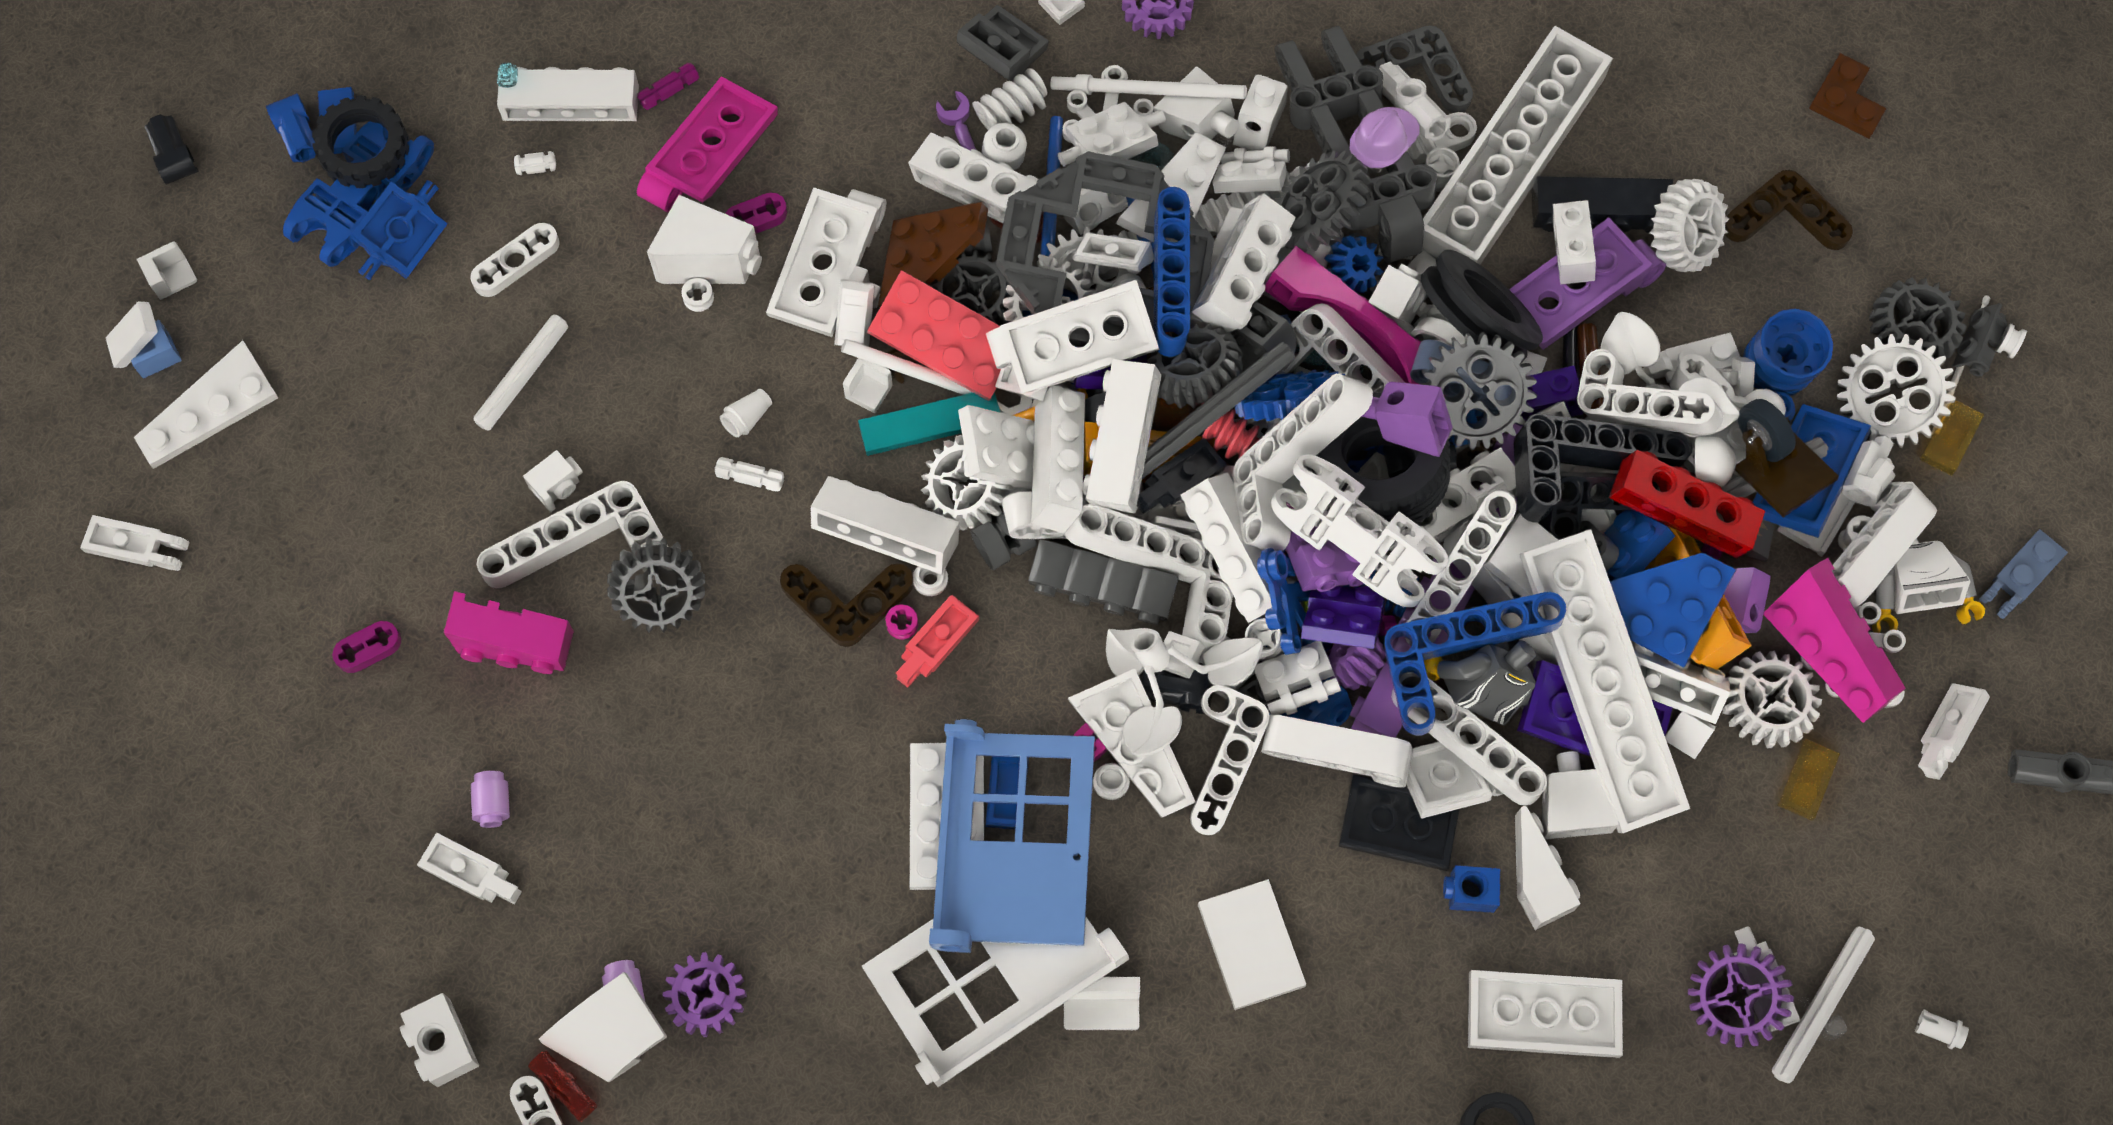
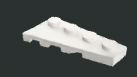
M242 340L141 430L134 439L148 463L154 469L278 399V396L247 345Z

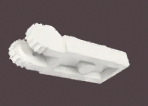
M93 515L80 548L85 553L150 567L155 565L179 571L182 566L180 560L157 553L160 544L176 550L186 551L189 541L178 536L162 533L160 529Z

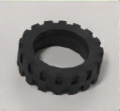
M362 95L356 96V99L352 100L347 97L340 100V104L329 106L326 109L327 113L324 116L320 115L316 122L318 127L313 129L312 138L315 143H312L314 152L328 176L334 181L338 179L341 185L350 187L351 184L355 185L356 188H366V185L370 184L373 187L382 184L381 180L385 178L389 180L396 175L395 170L402 168L405 163L404 155H408L409 145L407 141L409 137L398 113L396 114L394 108L388 103L384 105L379 98L372 97V99H367L366 96ZM371 121L379 123L387 129L388 140L384 149L376 157L366 162L351 163L339 159L334 154V144L338 135L346 127L354 123Z

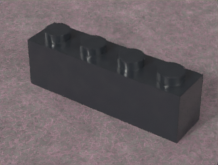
M1537 176L1531 191L1533 227L1554 232L1553 204L1588 200L1592 229L1607 218H1610L1623 233L1631 229L1645 230V232L1649 233L1654 228V222L1651 218H1654L1657 212L1654 205L1661 203L1660 195L1661 193H1667L1668 186L1673 185V179Z

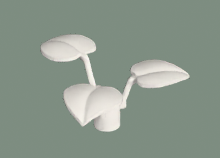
M1627 312L1618 313L1602 339L1601 349L1608 350L1615 356L1624 369V375L1636 370L1637 375L1646 383V388L1671 390L1667 385L1655 384L1654 379L1650 378L1642 369V367L1654 365L1659 359L1660 343L1656 333L1638 316ZM1605 364L1610 369L1611 364ZM1703 377L1693 378L1682 384L1678 390L1709 395L1723 414L1722 424L1715 432L1711 434L1680 432L1686 436L1712 435L1725 429L1739 418L1737 407L1732 403L1724 389L1711 379ZM1674 404L1664 406L1661 412L1670 410L1674 407ZM1695 414L1698 419L1701 418V415ZM1595 468L1596 471H1610L1608 469Z
M1108 629L1106 656L1113 674L1118 676L1135 668L1137 674L1140 675L1145 670L1156 699V707H1142L1132 713L1125 722L1123 738L1133 756H1147L1161 751L1177 737L1181 729V713L1174 706L1163 708L1164 702L1154 672L1163 671L1168 666L1170 655H1173L1201 674L1208 673V679L1213 686L1223 685L1232 687L1242 683L1253 672L1263 649L1262 640L1239 638L1216 644L1205 652L1203 657L1205 666H1202L1176 650L1172 643L1164 645L1160 634L1153 629Z

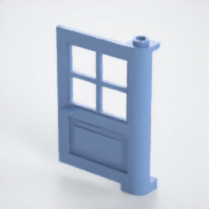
M967 719L956 720L955 724H945L944 731L947 738L933 929H930L929 945L931 948L939 951L971 953L972 942L1084 946L1095 736L985 733L982 728L977 727V722ZM977 756L1020 757L1018 795L975 794ZM1028 757L1071 759L1069 797L1026 795ZM973 803H1017L1015 842L971 840ZM1025 804L1069 805L1067 844L1023 842Z

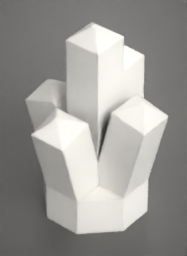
M1887 436L1876 437L1875 440L1862 443L1843 485V494L1851 501L1865 506L1877 505L1881 493L1896 476L1892 471L1895 466L1891 459L1887 458L1894 443Z

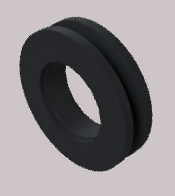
M1444 250L1436 259L1437 266L1428 267L1421 275L1422 286L1430 300L1464 337L1466 333H1469L1474 342H1477L1480 333L1484 332L1487 335L1488 343H1490L1495 335H1499L1501 338V348L1510 341L1515 345L1512 354L1518 351L1523 352L1525 357L1522 362L1527 358V350L1536 349L1543 341L1539 325L1522 302L1493 274L1469 257L1454 250Z

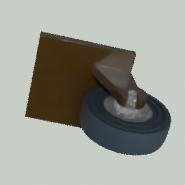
M1755 399L1741 408L1738 425L1743 441L1746 444V458L1736 464L1734 470L1783 518L1838 480L1839 475L1793 432L1789 419L1772 403L1764 399Z

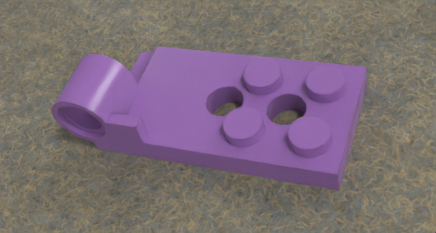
M1607 218L1592 229L1596 259L1595 281L1586 282V285L1578 290L1569 288L1567 284L1560 285L1556 255L1509 290L1522 302L1539 325L1543 335V341L1539 346L1544 350L1621 293L1626 297L1638 287L1644 288L1652 284L1664 272L1666 263L1657 257L1656 253L1644 240L1640 239L1632 242L1610 218ZM1552 297L1558 301V305L1553 309H1544L1539 305V302L1543 298Z

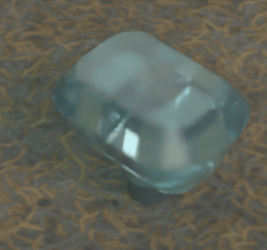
M502 63L497 70V84L502 88L515 86L518 79L517 66L511 63Z

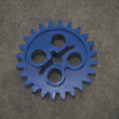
M1312 370L1308 373L1299 371L1296 374L1282 373L1274 375L1235 406V412L1238 414V417H1244V420L1254 418V421L1262 419L1271 421L1275 418L1282 420L1334 374H1339V372L1329 373V370L1322 372Z

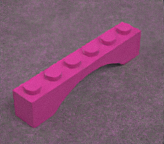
M1295 246L1273 271L1265 284V291L1291 311L1304 312L1310 307L1321 303L1329 305L1376 351L1405 383L1418 384L1411 378L1410 373L1421 341L1414 339L1400 328L1393 319L1386 317L1372 306L1365 297L1357 294L1343 283L1341 278L1325 269L1313 256Z

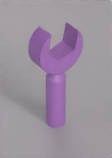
M955 91V96L960 105L957 110L944 111L937 100L936 110L939 120L946 125L955 126L954 131L961 147L970 151L971 149L976 150L968 127L964 124L970 114V105L967 97L961 92Z

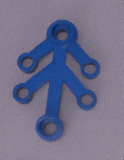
M1267 548L1261 552V556L1257 560V570L1259 576L1268 583L1272 608L1267 609L1265 613L1266 624L1270 630L1286 627L1287 633H1283L1280 638L1281 648L1285 655L1300 653L1302 645L1306 646L1316 642L1315 640L1302 639L1301 644L1297 628L1298 623L1302 629L1306 612L1300 602L1309 600L1311 590L1302 591L1299 581L1288 584L1286 578L1296 576L1289 556H1285L1281 550L1275 551L1273 548ZM1322 642L1325 652L1332 648V643Z

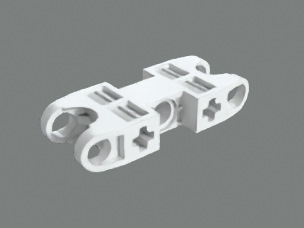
M1307 454L1300 456L1293 466V473L1301 482L1299 485L1306 493L1299 490L1295 492L1287 488L1277 490L1271 500V507L1277 517L1290 530L1319 551L1329 540L1360 562V565L1352 575L1382 597L1403 607H1415L1418 605L1425 593L1422 585L1416 580L1417 576L1413 573L1412 569L1420 573L1424 571L1432 575L1442 573L1449 562L1444 548L1426 530L1398 511L1394 518L1388 522L1359 501L1358 497L1365 486L1336 465L1315 455ZM1304 466L1312 468L1316 474L1310 472ZM1347 483L1348 486L1345 491H1341L1344 484ZM1281 500L1288 502L1294 509L1285 506ZM1313 527H1317L1313 535H1310L1309 533L1311 532ZM1405 527H1408V531L1403 536L1401 534ZM1389 550L1392 551L1389 556L1386 555ZM1426 554L1433 556L1438 563L1432 561ZM1376 570L1375 576L1372 579L1369 578L1372 572ZM1401 587L1410 591L1414 596L1407 595L1402 591Z

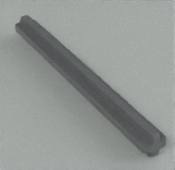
M1284 342L1279 343L1150 445L1147 449L1142 479L1294 360L1295 355L1290 347Z

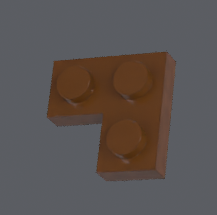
M1841 53L1809 109L1870 139L1886 110L1885 107L1857 94L1870 67Z

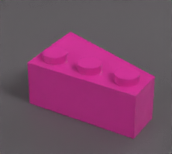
M454 591L444 634L458 654H461L460 657L471 662H482L483 658L496 660V664L506 668H517L518 664L529 665L533 671L542 674H552L553 670L564 671L574 632L568 620L522 609L521 613L499 610L500 603L488 600L487 607L466 602V594Z

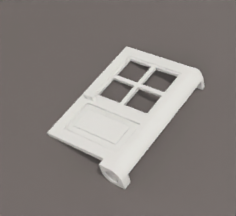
M1086 917L1084 946L981 942L991 958L956 981L937 950L929 945L930 929H933L932 919L862 965V968L921 1061L915 1065L917 1071L927 1085L934 1082L939 1087L1128 961L1129 956L1109 927L1098 934ZM928 950L950 985L915 1008L893 973ZM994 966H997L1019 1001L984 1024L961 988ZM1064 977H1069V982L1064 987ZM955 993L974 1021L977 1029L942 1051L920 1015Z

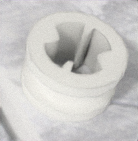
M692 278L682 287L683 301L690 310L701 312L712 305L714 293L707 280ZM701 289V293H703L702 299L699 301H695L693 296V290Z
M2010 323L2006 327L1995 351L1998 353L2005 351L2008 357L2012 359L2019 351L2027 331L2024 329L2017 331L2014 329L2015 326Z

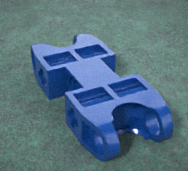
M367 122L341 150L346 161L351 163L366 162L376 157L386 145L388 131L379 123ZM425 135L417 137L414 141H408L409 152L408 155H404L405 163L402 168H397L395 170L396 175L391 179L385 178L381 180L382 184L374 187L372 184L366 185V188H356L355 185L351 184L350 187L341 185L338 179L329 186L316 178L296 201L288 214L283 226L284 236L292 242H298L311 231L317 229L326 230L325 244L322 246L319 258L329 267L338 265L360 246L349 236L372 207L371 203L379 198L391 181L406 192L422 174L433 155L434 142Z

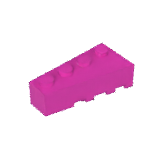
M1826 558L1809 568L1763 615L1864 723L1886 707L1906 688L1882 647L1875 645L1868 633L1870 630L1869 625L1864 617L1859 618L1849 601L1852 598L1845 585L1840 586L1832 572L1835 568L1829 558Z

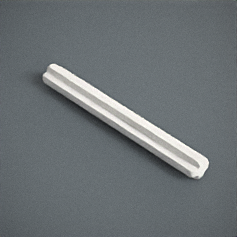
M1858 926L1853 930L1773 1066L1772 1073L1777 1080L1787 1084L1794 1080L1875 941V937L1869 929Z

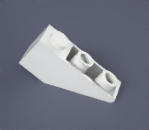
M1525 805L1515 815L1517 898L1534 929L1537 930L1575 911L1581 904L1578 900L1580 892L1575 882L1571 878L1567 879L1560 867L1562 860L1553 845L1548 846L1543 837L1544 828L1539 817L1534 812L1530 813Z

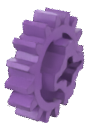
M1122 0V10L1125 11L1124 20L1126 22L1133 21L1132 30L1135 32L1140 28L1144 29V37L1146 38L1151 32H1155L1157 39H1161L1162 32H1167L1170 37H1173L1175 27L1184 30L1186 20H1191L1194 0H1178L1180 6L1177 9L1174 0H1140L1141 9L1139 10L1136 5L1137 0Z
M702 952L699 962H695L692 956L689 955L687 956V967L683 968L678 964L674 966L678 973L676 978L666 977L665 981L672 987V990L663 992V997L665 1000L672 1001V1003L665 1007L668 1015L678 1013L673 1023L679 1027L686 1022V1032L690 1035L695 1032L696 1028H700L701 1035L707 1037L709 1028L712 1027L721 1034L723 1033L721 1025L723 1022L726 1021L731 1025L736 1023L731 1015L733 1011H744L743 1006L737 1002L738 999L747 997L745 990L737 988V986L744 982L742 975L731 976L736 970L735 965L731 962L723 967L724 959L719 954L713 962L710 961L706 952ZM704 971L701 976L692 980L688 979L693 974ZM721 976L728 982L729 995L720 991ZM708 986L713 996L712 998L705 997L701 1003L696 993L698 990L705 991ZM680 994H683L690 1000L688 1014L682 1008ZM716 1009L722 1010L714 1017L705 1019L707 1013Z

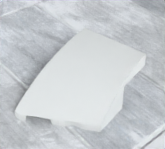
M623 972L560 1019L539 1040L548 1048L605 1081L611 1082L642 1061L639 1056L667 1038V1035L628 974Z

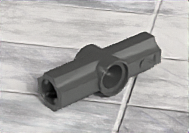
M2017 749L2011 752L2008 762V776L2011 783L2052 787L2054 790L2062 793L2078 790L2113 795V761L2086 758L2077 752H2068L2064 755ZM2063 766L2068 767L2073 772L2074 779L2066 776Z

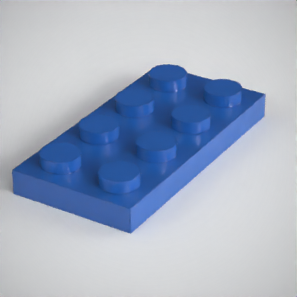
M1802 404L1791 428L1804 443L1816 437L1822 438L1824 443L1827 444L1828 450L1827 455L1821 459L1839 475V478L1784 518L1758 492L1753 503L1754 506L1765 510L1763 520L1819 538L1843 489L1845 480L1863 442H1866L1870 434L1871 425Z

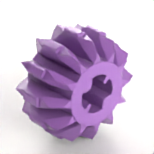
M1378 637L1374 649L1334 643L1333 647L1326 652L1335 675L1331 679L1336 678L1339 685L1345 689L1350 688L1353 691L1358 689L1360 685L1367 686L1372 677H1377L1376 672L1378 669L1385 665L1382 660L1386 654L1383 644L1379 641Z

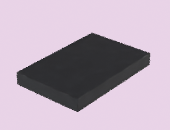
M1353 774L1338 847L1448 871L1460 809L1421 819L1407 786L1404 788L1387 786L1377 783L1371 778Z

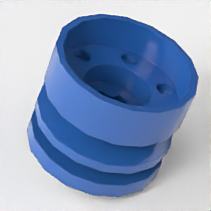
M1799 309L1778 312L1766 321L1744 349L1743 357L1755 362L1754 387L1782 392L1789 396L1797 394L1805 389L1825 369L1832 358L1833 341L1829 329L1821 319L1812 313Z

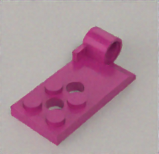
M721 76L645 167L646 172L643 174L637 187V196L666 212L671 210L678 195L682 196L683 192L702 203L706 199L711 198L778 115V107ZM731 114L739 117L735 122H727L722 119L725 115ZM717 137L721 142L716 145H708L704 140Z

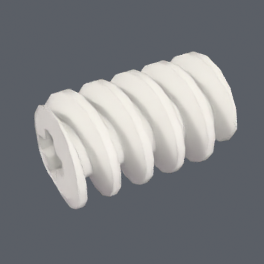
M1028 68L1025 71V75H1016L1014 82L1006 81L1002 89L996 87L993 89L991 96L985 94L981 97L980 102L974 101L972 104L978 118L989 130L990 127L998 123L1012 124L1011 117L1022 123L1024 118L1021 111L1024 110L1028 115L1033 116L1035 114L1034 103L1043 110L1046 107L1044 97L1047 95V89L1038 73L1032 68Z

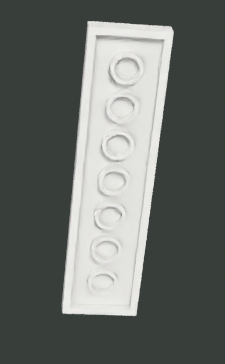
M1591 529L1520 553L1519 555L1533 594L1553 592L1560 595L1565 601L1566 614L1562 625L1557 630L1547 634L1597 775L1618 819V833H1625L1690 809ZM1543 605L1539 608L1541 617L1546 620H1552L1558 616L1557 609L1551 605Z

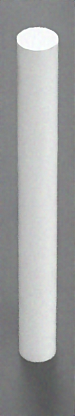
M845 339L841 352L962 395L973 393L925 366Z

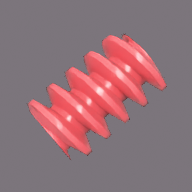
M1231 409L1206 428L1202 439L1204 438L1207 441L1216 438L1213 447L1215 451H1219L1224 446H1227L1225 454L1227 459L1232 458L1236 454H1239V459L1260 440L1257 437L1258 425L1253 426L1247 431L1245 429L1247 420H1244V417L1234 422L1235 409Z

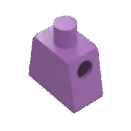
M1389 382L1385 385L1380 398L1373 397L1369 409L1362 415V417L1377 420L1382 437L1386 441L1440 457L1453 428L1442 389L1437 386Z
M1754 567L1737 568L1724 593L1745 633H1757L1760 630L1771 576Z

